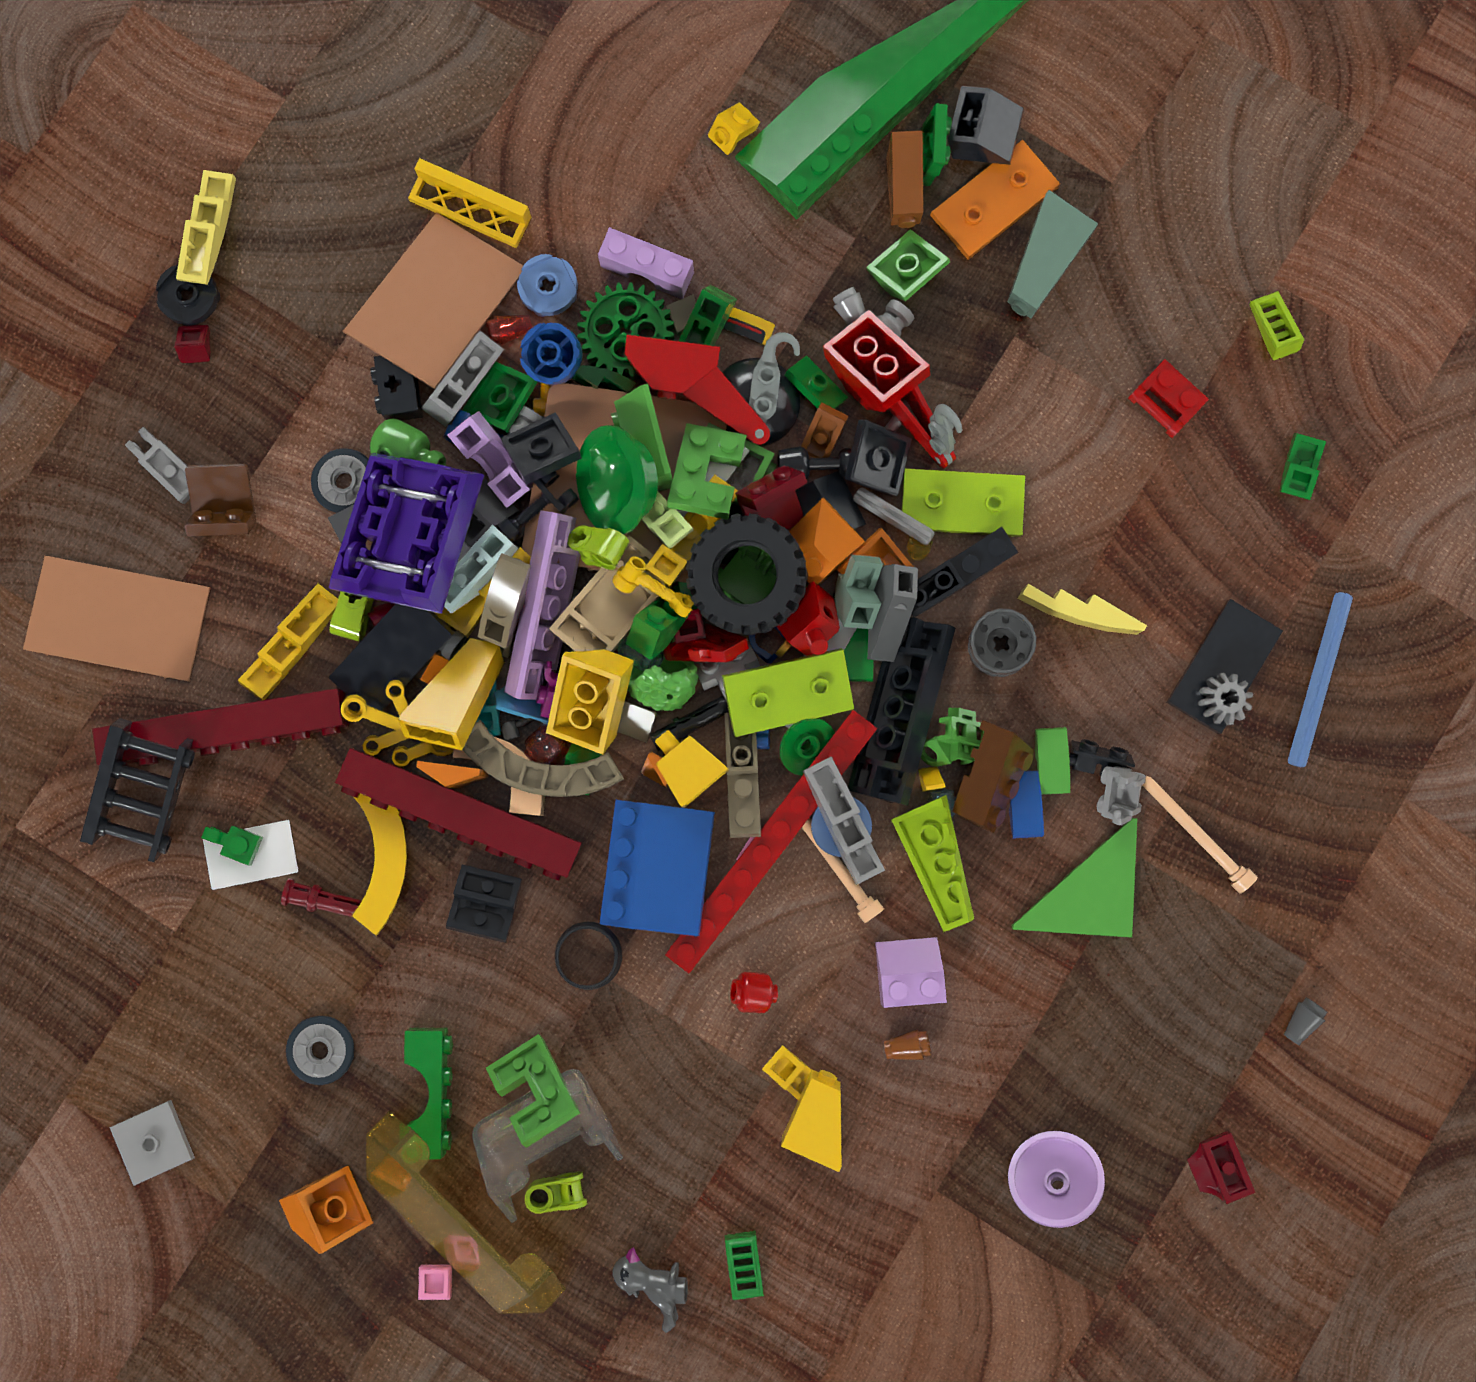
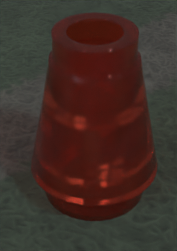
M529 314L493 316V319L486 320L490 339L495 343H499L500 346L526 335L532 328Z

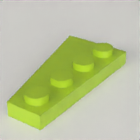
M947 795L891 819L943 931L946 932L972 921L974 915Z

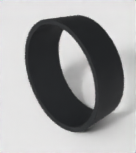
M581 922L571 926L561 935L555 948V964L559 974L567 983L583 990L598 989L608 984L618 973L622 962V949L618 938L608 927L596 922ZM593 929L601 932L609 939L614 949L615 958L611 972L604 980L594 985H579L572 982L564 975L559 965V950L563 941L577 930Z

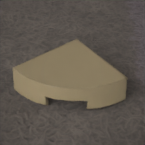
M694 294L666 305V309L671 311L670 318L671 321H674V327L678 335L682 334L696 304Z

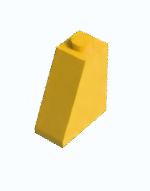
M811 1070L782 1135L781 1147L839 1172L842 1167L841 1082L837 1081V1077L828 1071L820 1070V1072Z

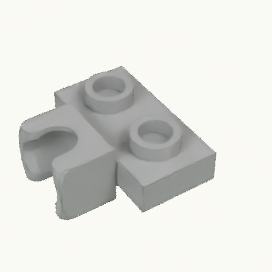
M748 638L749 649L739 654L732 661L694 662L697 666V674L704 691L719 685L727 702L722 675L760 666Z

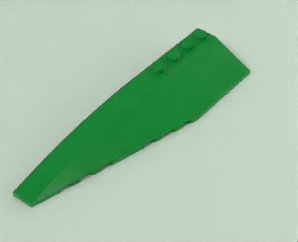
M956 0L820 76L735 156V159L797 220L1029 0Z

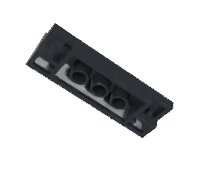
M910 617L894 662L882 661L866 718L867 721L878 729L856 756L848 784L849 791L886 802L908 806L954 637L955 627L949 624L925 622L919 618Z

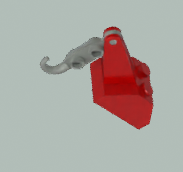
M870 310L823 345L824 356L847 392L866 410L879 412L889 410L942 469L956 460L954 453V444L956 442L952 429L955 427L958 433L963 431L960 419L945 404L937 405L933 414L918 387L922 381L930 376V365ZM901 398H904L905 401L908 402V404L911 407V410L913 411L919 422L908 410L905 404L901 401Z
M786 332L776 333L766 341L763 354L753 370L749 404L717 367L720 347L627 335L625 357L643 381L648 384L650 390L658 392L657 398L675 400L676 395H683L738 433L747 435L746 438L752 443L760 445L769 440L770 430L766 422L774 415L777 407L780 370L775 356L776 347L781 342H788L794 349V355L799 356L800 345L793 335Z

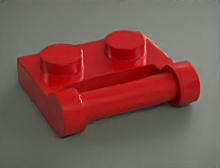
M1166 359L1128 397L1133 404L1137 402L1167 430L1165 433L1171 439L1209 400ZM1150 390L1179 417L1177 421L1169 416L1145 392Z

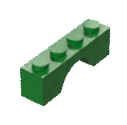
M409 1028L405 1031L404 1063L414 1067L423 1075L429 1089V1100L421 1117L403 1127V1160L442 1159L446 1154V1150L451 1149L452 1135L451 1131H447V1118H451L452 1100L447 1099V1086L452 1084V1068L447 1067V1055L452 1054L453 1039L452 1035H448V1028Z

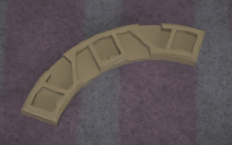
M481 720L475 723L463 748V751L474 763L498 781L513 788L537 795L554 797L580 796L600 791L624 780L609 752L598 758L572 765L560 766L537 763L525 759L504 747L488 731Z

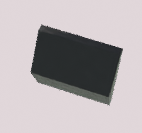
M839 471L815 479L796 490L803 516L822 498H825L854 530L866 525Z

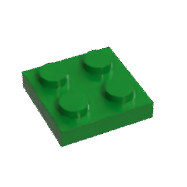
M936 103L920 128L923 134V186H930L936 176L940 175L943 166L949 162L950 146H946V138L951 130V117L947 116V104Z

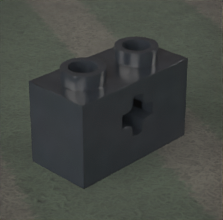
M381 355L374 356L375 367H371L370 372L373 384L378 386L379 396H375L377 413L382 414L385 420L395 418L403 421L423 418L418 378ZM395 383H399L400 385L396 388L397 392H392L391 390L395 388Z

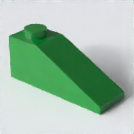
M712 285L702 289L679 341L714 346L732 312L737 298Z

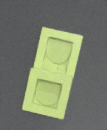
M657 491L653 507L641 520L666 547L671 549L692 532L693 528L676 509L667 508L666 499Z

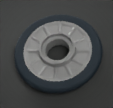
M347 448L336 449L322 456L316 463L311 475V488L316 500L324 508L335 513L354 505L369 459L361 452ZM343 473L350 474L352 477L350 486L345 489L338 488L336 485L338 476Z
M314 1016L300 1022L291 1032L286 1045V1058L292 1072L302 1081L314 1085L329 1084L341 1078L349 1069L354 1057V1042L349 1030L340 1021L328 1016ZM316 1042H323L328 1047V1054L324 1059H318L312 1053V1047Z

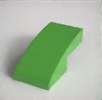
M1066 727L1035 729V759L1037 760L1041 795L1070 793V760Z

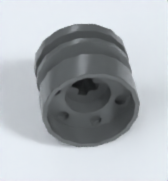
M996 609L987 612L976 622L968 638V652L971 661L979 671L993 677H1006L1018 672L1030 661L1036 648V635L1033 625L1024 615L1012 609ZM1001 638L1007 641L1005 647L1008 650L1001 649L997 652L994 649L996 643L993 639L997 641L1001 640Z

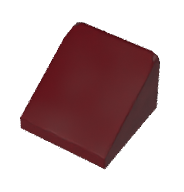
M208 325L178 327L174 348L181 363L210 361V330Z

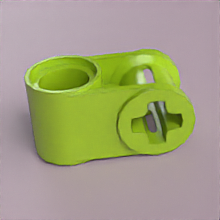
M581 525L571 531L567 544L572 550L578 551L581 554V560L586 565L614 570L629 545V540L625 535L611 528L602 529Z
M340 592L337 606L330 622V633L361 642L368 628L369 617L367 614L371 612L374 599L363 596L361 599H356L352 597V594Z
M568 1172L554 1177L534 1180L529 1185L525 1194L526 1207L533 1213L541 1214L558 1210H573L586 1206L587 1199L583 1198L581 1186L583 1172ZM536 1189H542L548 1194V1200L543 1203L535 1202L531 1193Z

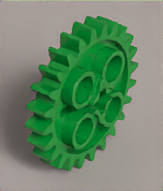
M617 282L616 291L612 292L611 288L607 285L605 286L606 295L602 296L597 291L595 292L596 303L589 300L586 301L590 311H580L581 318L586 322L577 323L578 330L583 331V333L577 335L579 342L585 343L581 346L582 353H589L586 358L589 364L597 361L595 367H606L607 370L615 371L623 376L625 373H629L633 381L637 371L626 357L616 355V351L626 345L627 334L625 332L621 333V329L625 328L627 331L631 329V334L629 335L639 336L640 332L644 329H651L655 332L651 338L673 341L675 338L674 333L668 330L674 328V321L667 320L671 315L670 309L662 310L665 306L664 299L655 302V291L645 295V285H642L638 291H634L633 282L629 283L627 290H623L621 283ZM626 306H632L636 309V312L630 316H625L621 313V310ZM643 315L648 316L646 319L640 320V317ZM603 324L613 327L607 334L597 332L598 328ZM612 343V345L609 348L604 347L605 344Z

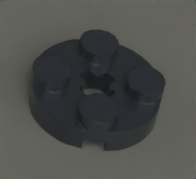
M178 265L172 266L160 276L157 282L158 307L175 323L186 326L198 325L212 315L220 300V292L217 290L216 283L212 277H210L208 285L177 280ZM193 288V297L190 300L181 301L183 299L181 292L184 289L190 291Z

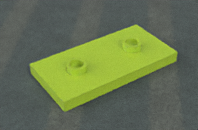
M905 468L902 512L929 527L934 532L989 535L1003 527L1008 536L1021 537L1023 535L1025 476Z
M842 648L826 651L821 655L813 654L722 675L733 735L735 737L854 709L846 660Z

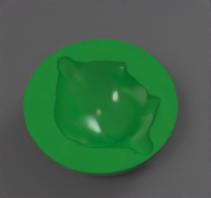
M601 426L594 429L581 446L580 454L582 459L577 461L576 467L577 490L581 505L588 519L596 528H611L624 535L632 532L642 517L648 514L653 507L658 490L657 470L653 457L644 444L634 439L627 431L618 426Z

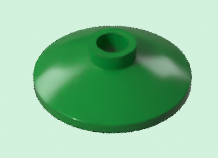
M820 718L805 719L793 724L784 734L780 744V759L783 765L791 773L802 776L804 774L803 771L809 768L835 734L833 728Z

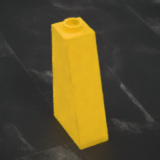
M470 638L400 714L398 721L404 736L463 750L504 664L500 646L486 640Z

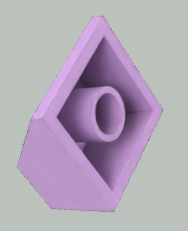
M937 937L875 942L880 1002L884 1008L947 1003L944 970Z

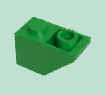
M659 597L635 615L626 645L651 660L670 644L687 617L679 616L669 606L667 601Z

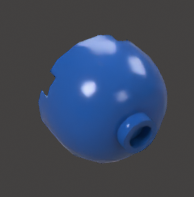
M537 324L526 333L521 341V365L527 375L537 382L548 385L566 383L576 375V371L582 363L583 353L579 340L572 331L561 324Z

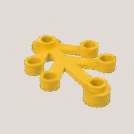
M392 680L387 684L386 695L393 701L400 716L409 706L404 696L405 686L399 680ZM390 687H400L401 693L398 695L392 694ZM350 695L343 700L341 714L346 720L356 722L365 718L394 729V731L379 737L376 735L366 737L363 742V750L366 754L371 756L377 755L381 749L409 739L403 734L398 721L399 717L368 706L364 698L359 695ZM357 702L360 705V709L352 711L349 708V704ZM375 741L378 744V748L371 750L367 747V743ZM421 742L410 748L399 746L393 751L392 761L395 765L403 767L410 760L430 752L437 756H447L454 749L428 742ZM404 752L407 755V759L400 761L396 758V754Z

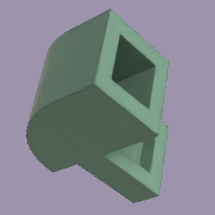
M851 554L845 574H838L835 588V606L843 627L873 628L881 606V602L874 591L883 567L880 557Z

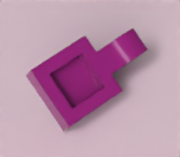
M549 660L544 667V677L547 682L545 686L540 685L536 703L541 704L540 716L546 718L550 716L558 673L551 671L552 661Z

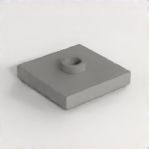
M171 1100L110 1127L133 1186L195 1158Z

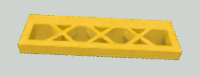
M419 158L414 168L418 178L408 197L410 202L435 213L437 212L444 217L514 248L518 247L531 219L527 205ZM427 183L436 187L439 196L426 200L419 197V194L424 184ZM458 197L463 199L466 208L453 212L447 208L445 201ZM486 209L490 211L493 220L480 224L474 221L472 212ZM494 213L501 217L495 218ZM510 220L519 225L512 238L501 233L498 224Z

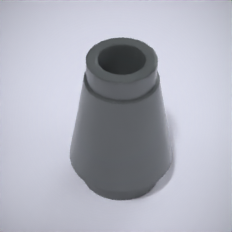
M1306 997L1302 1003L1298 1002L1284 1035L1300 1046L1303 1041L1326 1021L1324 1017L1328 1012Z

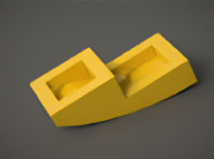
M783 1045L762 1068L764 1072L784 1090L790 1092L797 1100H799L812 1070Z

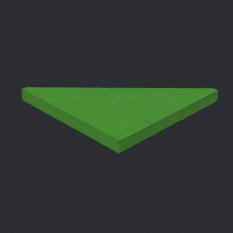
M1132 818L1105 840L1089 857L1076 866L1060 883L1038 900L1021 918L1012 924V929L1132 937L1137 818Z

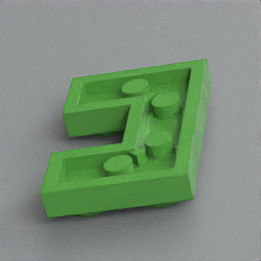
M686 423L669 492L667 508L727 520L735 487L705 481L710 461L740 467L747 435Z
M539 1034L486 1067L491 1081L501 1097L526 1081L531 1088L536 1101L509 1118L521 1144L525 1148L581 1113L544 1039Z

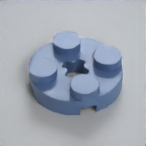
M541 254L531 258L524 264L517 281V289L524 305L537 316L558 315L567 310L576 301L578 282L572 266L566 260L552 257L549 254ZM544 279H548L549 282H556L552 291L547 292L540 289L543 286L542 281Z

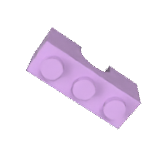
M610 227L598 253L602 268L627 278L630 273L641 275L652 281L655 289L680 299L684 298L694 274L693 260Z
M479 411L471 415L448 434V437L466 459L473 458L483 467L490 479L488 486L506 508L533 487V482L525 484L505 450L501 438Z

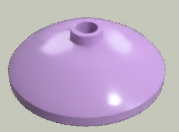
M1047 1131L1030 1137L1014 1153L1008 1171L1009 1188L1016 1205L1028 1218L1044 1226L1063 1228L1076 1225L1087 1219L1096 1210L1103 1197L1105 1177L1098 1155L1083 1139L1067 1132ZM1059 1180L1064 1185L1061 1189H1054L1052 1187L1053 1182Z

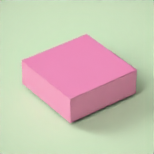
M420 1265L418 1300H450L452 1297V1265Z

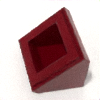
M698 608L692 609L674 636L676 644L706 638L703 616Z

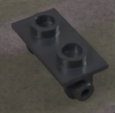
M1082 739L1081 742L1071 741L1075 754L1070 753L1069 760L1073 770L1094 774L1096 765L1100 764L1102 765L1099 772L1101 776L1106 766L1135 767L1132 755L1123 748L1113 746L1111 749L1099 747L1096 742Z

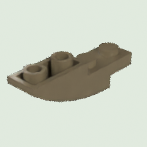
M501 553L485 600L478 638L500 646L502 656L509 658L514 646L519 612L525 603L531 565L518 558Z
M724 713L727 768L729 769L727 772L730 838L761 837L756 732L735 737L733 735L729 713Z

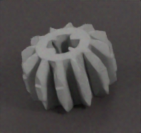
M1219 673L1217 680L1213 677L1206 680L1208 687L1200 688L1199 691L1202 695L1206 696V699L1198 702L1200 706L1207 705L1208 707L1203 713L1204 716L1209 717L1214 714L1213 721L1215 724H1220L1224 720L1226 725L1234 724L1235 719L1239 721L1245 719L1243 710L1248 711L1252 709V705L1246 702V699L1253 697L1252 692L1245 693L1243 690L1247 687L1248 682L1242 681L1238 683L1237 674H1232L1227 678L1225 673ZM1225 693L1229 695L1226 698H1230V703L1226 705L1223 704L1225 699L1221 700V695Z

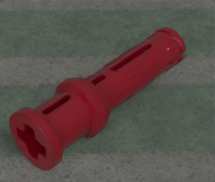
M288 878L281 897V905L284 906L293 904L306 907L309 912L319 909L352 917L362 902L359 899L323 891L320 885L314 884L311 887L295 883V880L292 878Z

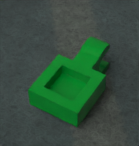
M206 826L201 838L222 845L220 855L250 866L254 861L263 836L237 826H231L229 833L212 826Z

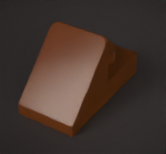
M821 402L801 447L808 451L809 458H828L831 456L844 431L843 428L849 417L848 415Z

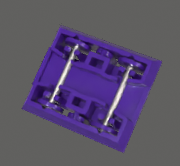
M371 453L330 578L329 589L442 614L484 475L434 463ZM367 539L372 542L370 551L366 548Z

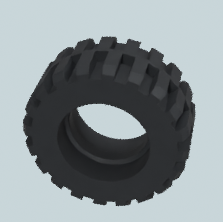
M749 513V516L735 514L731 515L730 519H720L714 522V527L710 530L705 529L700 534L702 538L697 544H693L690 550L692 553L690 561L687 560L686 570L688 571V579H686L694 605L698 607L701 614L707 620L735 634L754 635L756 633H766L772 631L778 625L781 626L788 621L787 618L792 613L797 611L799 603L804 598L806 592L805 586L806 580H808V572L803 552L797 541L785 527L780 526L770 518L760 517L758 514ZM742 546H754L764 550L771 556L776 567V582L772 591L766 598L753 604H740L729 599L722 591L718 579L719 567L724 557L732 550Z

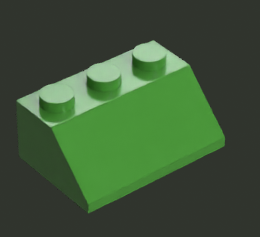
M644 384L614 402L616 412L611 413L614 426L627 431L634 439L644 444L651 453L658 476L657 491L660 492L670 489L673 479L649 386Z

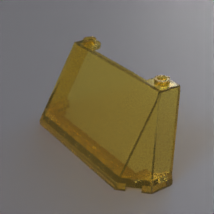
M389 1111L366 1134V1180L498 1314L544 1313L566 1290L557 1279L554 1271L540 1257L532 1253L520 1255L510 1265L419 1173L429 1160V1147L411 1127L401 1122Z

